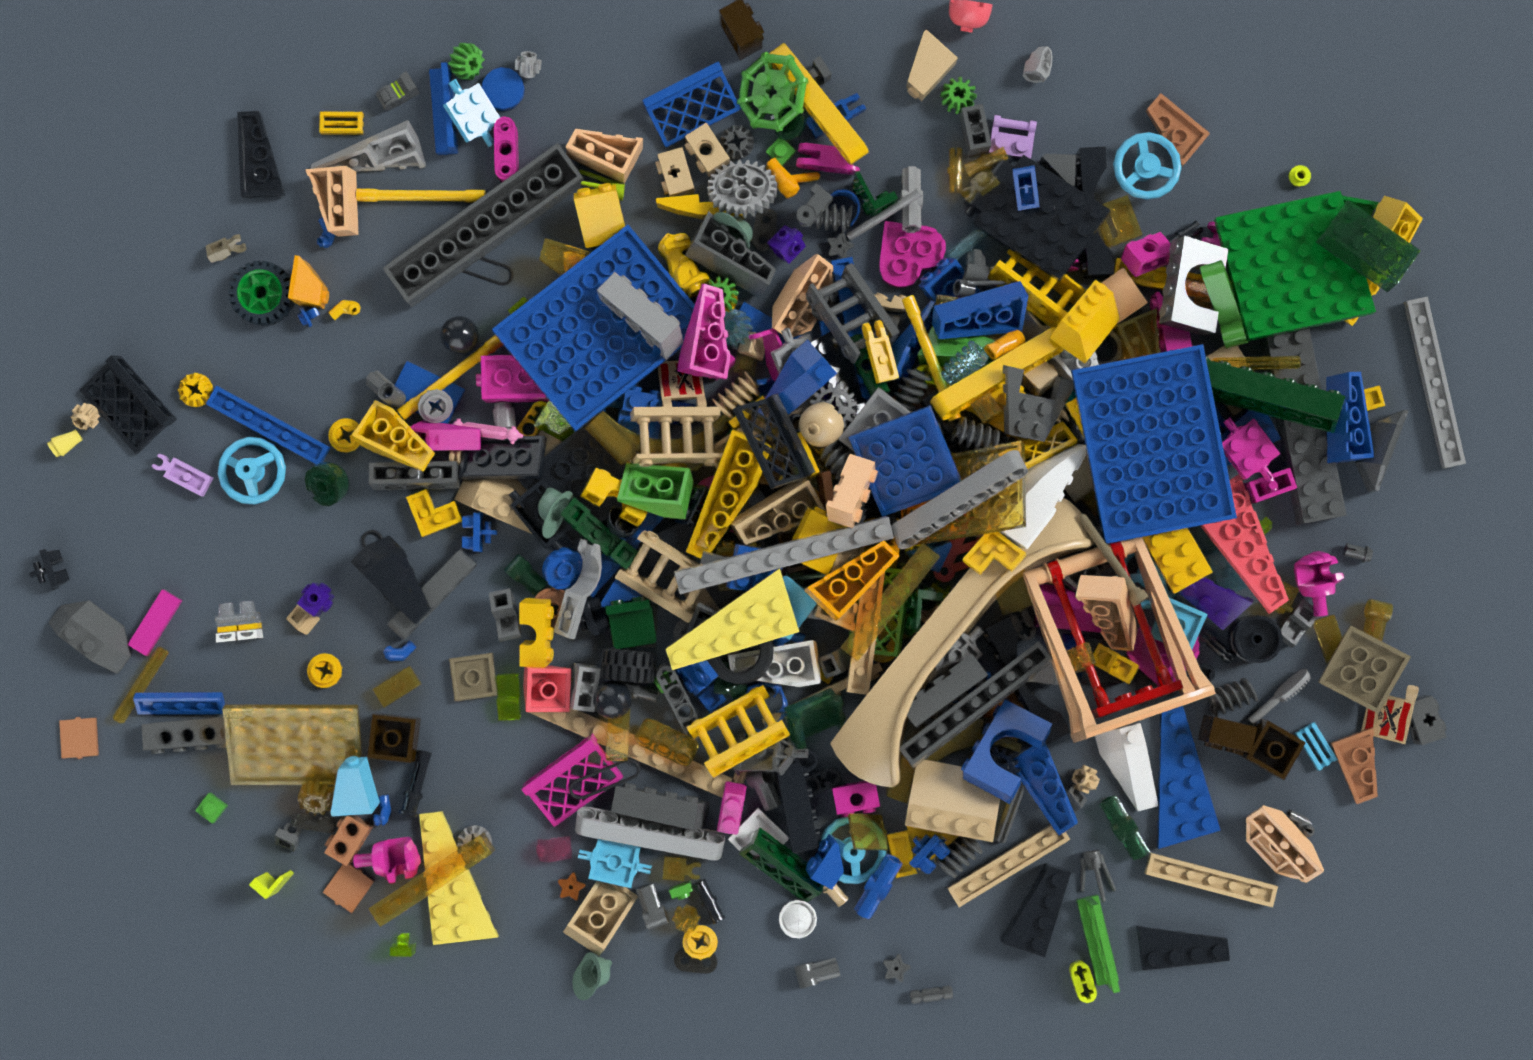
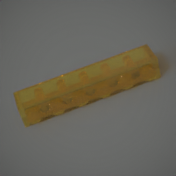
M922 543L840 649L856 662L859 661L940 556Z
M483 832L368 909L381 927L496 850Z

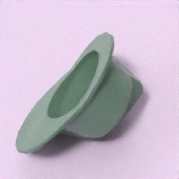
M724 212L715 213L713 219L720 225L723 223L728 227V232L737 240L739 238L742 239L749 249V242L753 237V231L749 223L740 217L735 218V216L732 217Z
M548 488L538 504L539 515L544 520L542 527L543 537L550 538L558 530L563 520L560 513L573 498L572 492L566 491L561 493L553 488Z
M592 952L586 953L573 975V990L578 999L588 1000L597 988L609 981L611 960L596 956Z

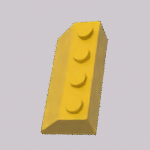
M1095 280L1062 319L1050 336V339L1085 364L1120 320L1113 292L1104 284Z

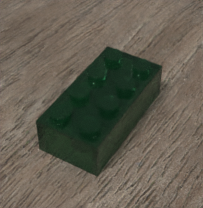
M1349 200L1337 211L1316 240L1317 244L1386 292H1389L1398 284L1421 251Z

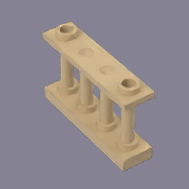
M634 407L630 413L631 422L639 424L641 454H636L633 464H639L641 467L668 463L717 465L723 453H714L712 423L719 418L720 407ZM672 421H680V424H682L684 453L671 454L670 423ZM693 421H701L704 424L705 453H693L691 423ZM650 422H659L661 424L663 454H650L648 424Z
M644 530L637 538L643 544L627 570L621 568L615 578L689 623L695 612L693 603L702 589L691 591L686 600L682 601L675 597L674 594L678 588L675 576L667 589L659 587L656 581L669 559L680 565L678 570L700 564L660 540L659 536L654 532ZM650 548H653L662 555L650 576L645 578L638 574L637 570Z

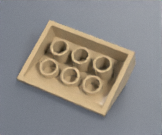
M924 760L915 767L905 826L993 842L1000 799L963 779V771L961 770L962 766Z

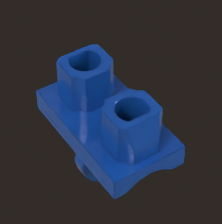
M474 512L473 515L462 517V527L473 528V537L462 536V548L473 550V552H483V535H485L484 543H491V535H497V530H491V522H485V530H483V514L480 512Z
M926 834L922 839L915 836L913 842L916 846L912 851L917 855L909 864L913 868H919L924 873L930 874L936 868L935 863L930 859L931 856L935 853L939 859H943L950 853L949 848L944 843L946 839L943 835L938 836L935 834L930 838Z

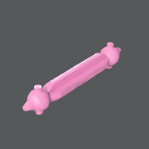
M456 418V421L451 423L453 425L480 428V437L499 440L508 438L511 444L523 438V435L519 433L516 426H512V429L508 430L505 427L472 422L463 424L460 418Z

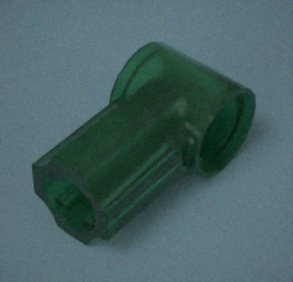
M517 554L504 568V571L516 582H520L534 596L541 592L548 584L520 554Z

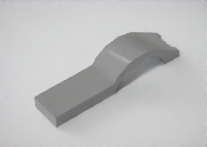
M580 539L577 549L583 559L581 574L576 583L571 588L565 590L554 628V633L569 639H575L586 599L595 590L601 577L600 545H589L585 539Z

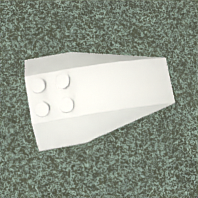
M1075 444L1029 468L1028 473L1023 478L992 496L972 521L971 535L981 538L992 526L999 533L1004 534L1016 546L1028 549L1054 516L1056 503L1061 502L1065 495L1063 493L1065 486L1071 484L1073 471L1079 469L1087 454L1086 445ZM1050 447L1047 448V449H1045V450H1043V451H1041V452H1047V451H1049V450H1050Z

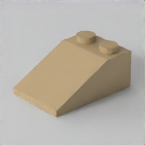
M596 881L563 933L600 956L638 896L625 887Z

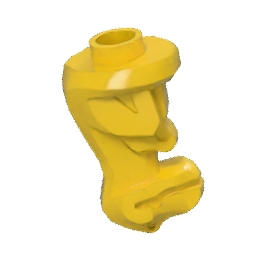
M667 233L658 244V253L665 259L668 265V273L689 298L695 297L699 294L701 284H708L710 277L707 273L700 272L693 260L682 253L688 250L691 243L690 237L685 233L676 235Z

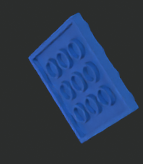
M931 406L924 407L848 437L856 456L875 462V470L878 473L875 482H870L869 487L882 517L931 500L962 481Z

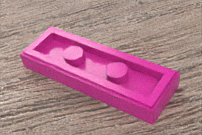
M162 589L128 645L143 655L149 656L182 603V600Z

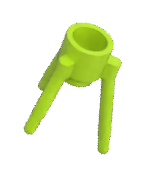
M579 170L580 174L610 183L611 185L616 184L619 201H623L625 184L588 171ZM581 181V185L588 187L598 188V186L601 185L597 183Z

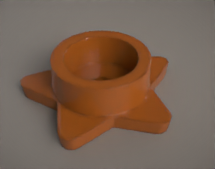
M574 872L571 873L568 879L558 880L562 888L560 898L570 896L575 901H578L579 891L586 884L579 882Z

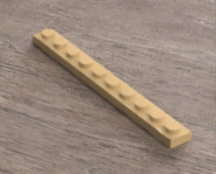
M570 708V712H529L586 738L593 733L598 739L597 743L722 798L725 782H731L733 779L723 773L713 778L705 765L580 710Z

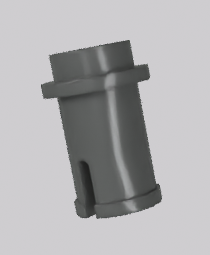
M1349 543L1345 544L1344 550L1346 552H1343L1344 557L1362 560V563L1371 561L1373 549H1370L1369 546L1364 548Z

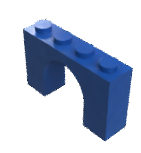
M1004 700L1002 705L998 704L992 715L995 718L992 723L988 722L982 732L984 737L981 742L979 740L976 741L972 749L973 756L971 759L967 758L961 770L963 771V779L1010 804L1020 787L1021 778L999 767L993 761L990 755L992 745L1001 738L1016 737L1041 749L1051 732L1052 723Z

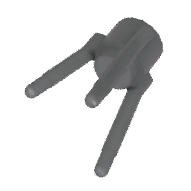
M957 279L953 285V294L956 297L963 298L974 295L975 286L1004 285L1005 282Z
M1100 850L1083 852L1084 858H1080V891L1084 892L1087 866L1088 870H1094L1101 900L1106 902L1099 871L1101 867L1112 891H1116V888L1105 864L1104 856L1100 854Z

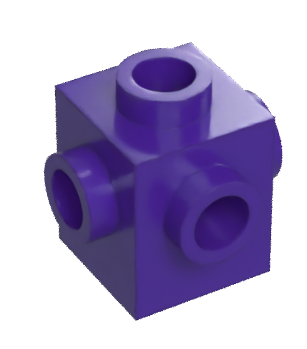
M786 225L767 243L774 254L788 264L806 247L802 240L803 235L796 228L791 229Z
M322 582L320 584L312 583L302 590L301 594L303 596L297 604L313 617H319L322 612L326 613L333 605L332 600L335 596L330 593L332 589Z

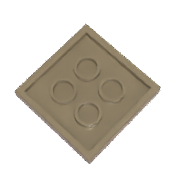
M1349 625L1318 682L1379 714L1411 656Z

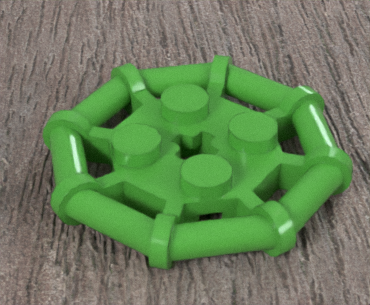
M763 52L760 58L745 71L742 70L741 72L742 80L737 104L740 105L750 121V126L754 129L766 128L776 130L777 132L783 131V128L804 111L803 103L806 85L809 82L808 78L804 77L794 61L795 58L790 54L784 56ZM772 63L783 64L781 70H773ZM765 66L764 72L759 73L757 77L753 76L761 67ZM789 70L795 77V82L790 81V79L788 78ZM751 80L754 82L752 96L747 97ZM774 87L777 93L773 94L771 98L770 90ZM795 88H797L796 99H795V103H794V102H793L794 91H795ZM753 102L758 108L757 115H755L749 103ZM786 107H791L792 109L782 117L781 114L784 112L782 110ZM766 114L774 115V121L764 120L763 118Z

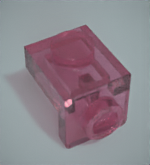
M570 836L539 839L536 852L540 861L554 862L572 858Z

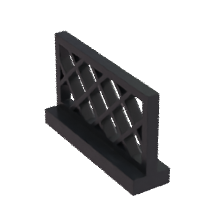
M111 355L105 361L106 364L79 391L97 408L101 416L135 454H139L167 425H172L177 419L122 356ZM109 370L114 373V383H105V374ZM93 385H100V398L93 397L88 391ZM105 385L114 386V398H105ZM119 386H125L128 389V399H119ZM105 400L114 401V414L106 412ZM119 401L128 402V414H119ZM133 402H139L142 405V415H133ZM119 416L128 417V429H121L119 426ZM133 417H142V430H133ZM147 418H153L159 424L153 431L147 430ZM133 432L142 433V442L138 446L133 442Z
M778 393L766 399L737 406L733 409L771 489L795 481L796 483L803 481L816 472ZM759 407L761 408L764 416L758 412ZM742 411L752 415L750 421L745 418ZM756 418L764 423L763 429L755 424ZM768 427H770L773 435L767 432ZM753 430L761 435L760 441L754 437ZM766 438L773 442L772 448L765 444ZM778 446H779V448H780L782 454H780L779 452H777ZM763 451L771 455L770 460L764 458ZM775 458L783 462L782 468L774 464ZM788 466H789V468H790L792 474H790V473L787 472V467H788ZM772 471L780 474L779 481L775 480Z

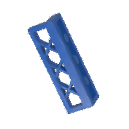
M447 62L441 63V68L429 69L437 155L458 153L457 129L443 107L454 96V92L448 84L453 79L452 72L450 71L451 68Z

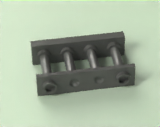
M851 263L845 266L841 275L842 279L819 291L814 283L810 284L806 292V299L811 306H814L841 346L843 355L849 358L853 364L860 355L859 350L866 347V340L862 338L853 343L847 332L868 321L875 324V321L878 320L882 321L890 344L895 342L900 332L856 267ZM844 287L851 290L853 297L831 308L824 300V297ZM856 304L861 305L865 314L841 325L835 315ZM874 332V338H878L876 332Z

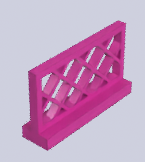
M593 733L524 782L521 788L526 796L529 795L554 827L604 792L602 791L588 798L581 799L576 805L567 804L568 793L570 794V779H578L585 776L587 766L603 769L614 764L597 743L598 739ZM596 750L601 756L600 764L588 762L589 754ZM574 765L584 766L583 776L571 775V768ZM617 767L609 769L616 775L613 779H601V772L598 778L589 777L582 780L581 791H572L576 795L584 796L591 793L584 791L585 781L598 783L597 790L618 782L623 778V775ZM557 777L567 778L566 789L554 787V780ZM541 789L549 790V801L540 800L535 793ZM553 791L565 793L564 803L552 801ZM551 806L563 807V814L555 819L550 813Z

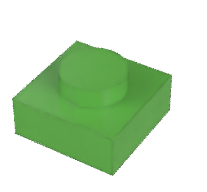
M781 136L766 151V154L771 159L776 158L782 166L796 153V150Z
M208 793L195 811L213 824L228 805L214 794Z
M691 880L670 887L671 898L677 897L678 900L689 897L690 892L693 891Z

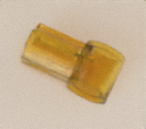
M1368 599L1364 610L1366 621L1363 632L1382 641L1386 622L1392 616L1393 605L1379 600Z

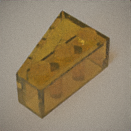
M1157 308L1120 323L1112 329L1120 338L1123 348L1122 354L1125 360L1161 353L1158 341Z

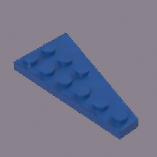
M1183 706L1160 713L1158 849L1221 831Z

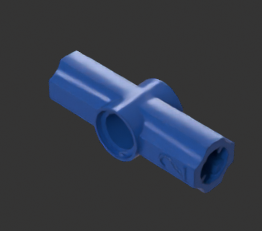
M890 854L885 855L877 871L867 881L864 887L865 891L854 908L858 915L867 919L873 916L881 900L885 899L892 888V882L903 865L900 859Z

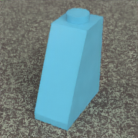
M348 757L337 772L331 816L372 814L380 801L367 757Z

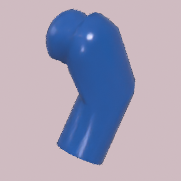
M322 217L318 222L323 229V233L317 238V244L319 247L328 248L332 245L336 235L328 232Z
M795 633L790 640L797 643L803 642L805 634ZM781 637L774 639L773 644L776 647L783 646L784 643L790 640Z

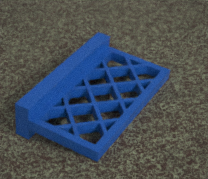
M719 61L642 100L665 148L685 139L686 135L699 128V121L710 126L741 110ZM719 77L724 84L722 93L710 89L711 82ZM699 88L706 91L703 103L691 99L693 90ZM725 88L729 95L724 94ZM690 92L689 97L683 96ZM708 92L720 96L717 107L705 104ZM725 97L732 100L735 108L729 111L720 109L722 98ZM675 99L687 100L684 112L672 108ZM671 102L670 107L664 106ZM689 102L701 105L698 117L686 113ZM703 107L716 110L713 119L708 121L700 118ZM658 108L668 110L665 122L656 119L652 111ZM670 111L683 115L679 127L667 123ZM718 111L723 113L717 116ZM685 116L697 120L694 129L687 130L681 128ZM658 123L664 125L662 130ZM669 126L678 129L676 138L667 142L664 136L665 127ZM680 130L686 132L679 136Z

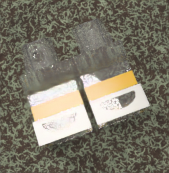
M253 601L240 602L241 614H234L233 603L219 604V616H215L218 631L216 643L263 638L260 612H256Z

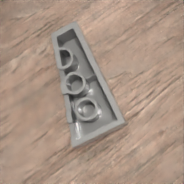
M614 272L597 289L600 300L620 318L625 316V321L635 332L640 330L646 342L651 347L656 345L660 348V355L667 360L683 343L679 326L680 322L673 315L668 316L664 313V309L660 304L655 301L652 303L648 300V296L640 288L636 290L631 286L632 283L626 276H619Z

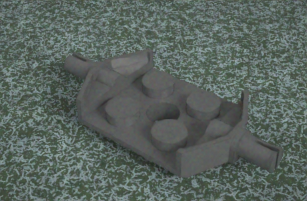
M741 732L736 742L741 743L749 736L745 735L746 732ZM790 736L764 749L762 752L735 765L733 769L737 775H740L739 771H777L782 776L795 758H808L809 752L808 749H795ZM717 749V753L721 754L728 749Z

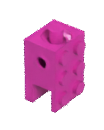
M512 355L481 356V374H476V386L481 387L483 401L486 403L550 402Z

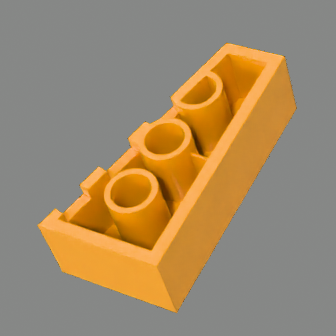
M882 541L810 585L804 591L831 618L837 621L900 555L885 541Z

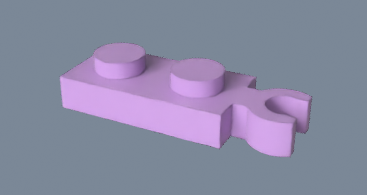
M157 455V457L163 460V464L161 466L152 464L155 470H165L166 472L163 477L204 497L214 479L213 477L173 457L170 462L167 456Z

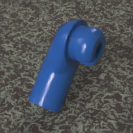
M408 640L401 649L387 646L383 650V654L389 661H404L417 646Z
M388 794L378 796L380 814L373 816L375 826H384L389 820L391 806Z

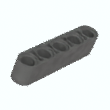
M462 549L459 550L422 587L431 610L417 624H414L404 613L399 611L387 625L402 640L406 639L474 570L477 564Z

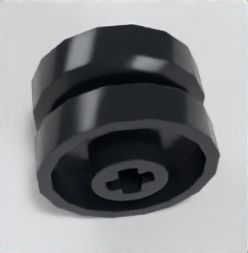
M1248 615L1240 617L1232 624L1228 631L1227 641L1229 649L1240 660L1264 663L1278 655L1282 648L1283 636L1280 627L1272 619L1266 616Z

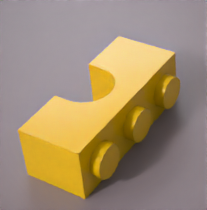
M596 468L580 497L600 507L606 497H618L622 480L612 477L606 470ZM622 503V511L619 517L638 527L644 521L647 511Z
M525 598L519 603V624L530 625L536 631V640H525L520 644L521 667L546 668L553 661L554 650L551 648V640H553L554 629L551 627V619H553L554 608L551 606V599Z

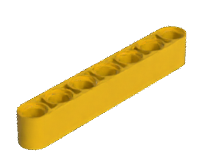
M782 43L772 50L769 54L784 56L790 54L795 58L794 61L804 77L808 78L809 82L806 85L803 107L844 159L852 165L868 154V148L788 46ZM772 63L774 70H781L783 64ZM789 70L788 78L790 81L795 82L796 79ZM795 88V91H794L795 97H796V93H797V88Z
M1052 327L941 391L931 399V405L942 420H947L1002 388L1003 384H1005L1003 365L1024 369V375L1057 356L1065 349L1050 339L1056 328Z

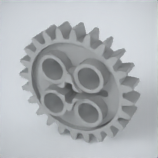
M738 160L737 164L730 161V166L722 165V170L716 168L715 174H711V180H708L707 191L709 201L713 202V207H719V212L726 210V213L729 215L735 213V218L739 214H743V217L746 218L747 213L754 217L755 211L763 213V207L769 209V203H774V197L777 196L775 175H771L770 169L765 171V165L758 167L757 161L752 165L749 160L745 164H742L741 160Z

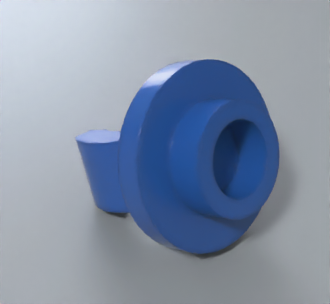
M300 307V313L297 314L303 326L307 324L309 327L312 326L310 320L320 315L316 307L307 312Z

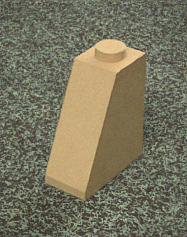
M928 30L923 32L906 85L907 92L913 98H918L921 101L956 65L958 59Z

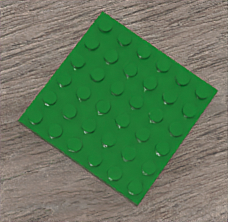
M1341 191L1215 217L1214 223L1220 245L1228 249L1226 266L1247 341L1367 316L1376 312Z

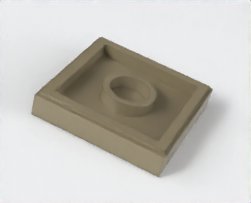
M493 653L449 659L454 701L498 696Z

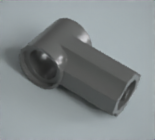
M979 249L968 252L963 280L987 281L989 267L986 266L985 255Z
M380 371L370 372L366 377L367 381L365 384L390 407L399 408L405 403V393Z
M747 771V784L751 788L756 789L765 811H769L782 804L773 784L775 780L774 771Z
M654 883L637 888L636 893L643 910L642 916L647 929L651 930L669 923L663 904L661 905Z
M836 957L794 967L800 989L840 976Z

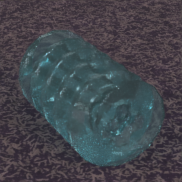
M970 340L968 347H962L963 353L957 352L955 354L956 358L951 357L950 363L943 365L945 371H942L941 374L950 386L978 371L980 366L986 364L988 360L986 352L974 341Z

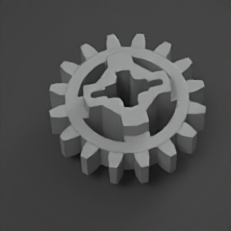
M830 382L827 389L822 386L820 388L821 393L818 391L814 393L817 399L810 400L812 404L819 402L831 404L836 397V406L839 407L836 408L838 414H846L843 417L844 427L847 426L846 420L852 422L854 419L850 414L857 413V410L853 408V406L857 405V401L851 400L855 394L847 393L848 386L841 389V383L833 387L832 382ZM833 392L830 398L821 399L825 394ZM841 395L845 397L848 405L843 403L840 398Z

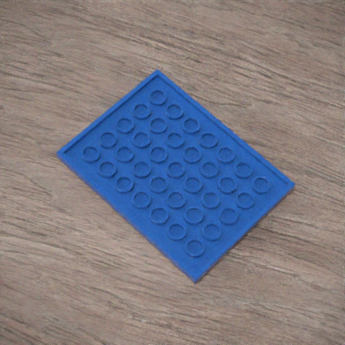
M629 225L617 232L492 329V332L575 432L666 361L660 355V348L656 345L651 347L642 336L640 330L635 332L625 321V316L620 318L600 300L597 289L614 272L619 276H626L631 281V286L636 290L638 288L643 290L648 296V300L652 303L655 301L660 304L664 309V313L668 316L673 315L680 322L679 326L683 341L694 310V303ZM682 344L668 357V359L681 349Z
M1203 344L1071 371L1103 537L1106 544L1237 518Z

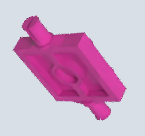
M1231 417L1226 419L1223 423L1230 431V434L1222 441L1224 454L1243 480L1257 472L1262 474L1266 482L1272 480L1275 476H1273L1267 466L1280 453L1256 420L1252 419L1244 426L1237 427Z

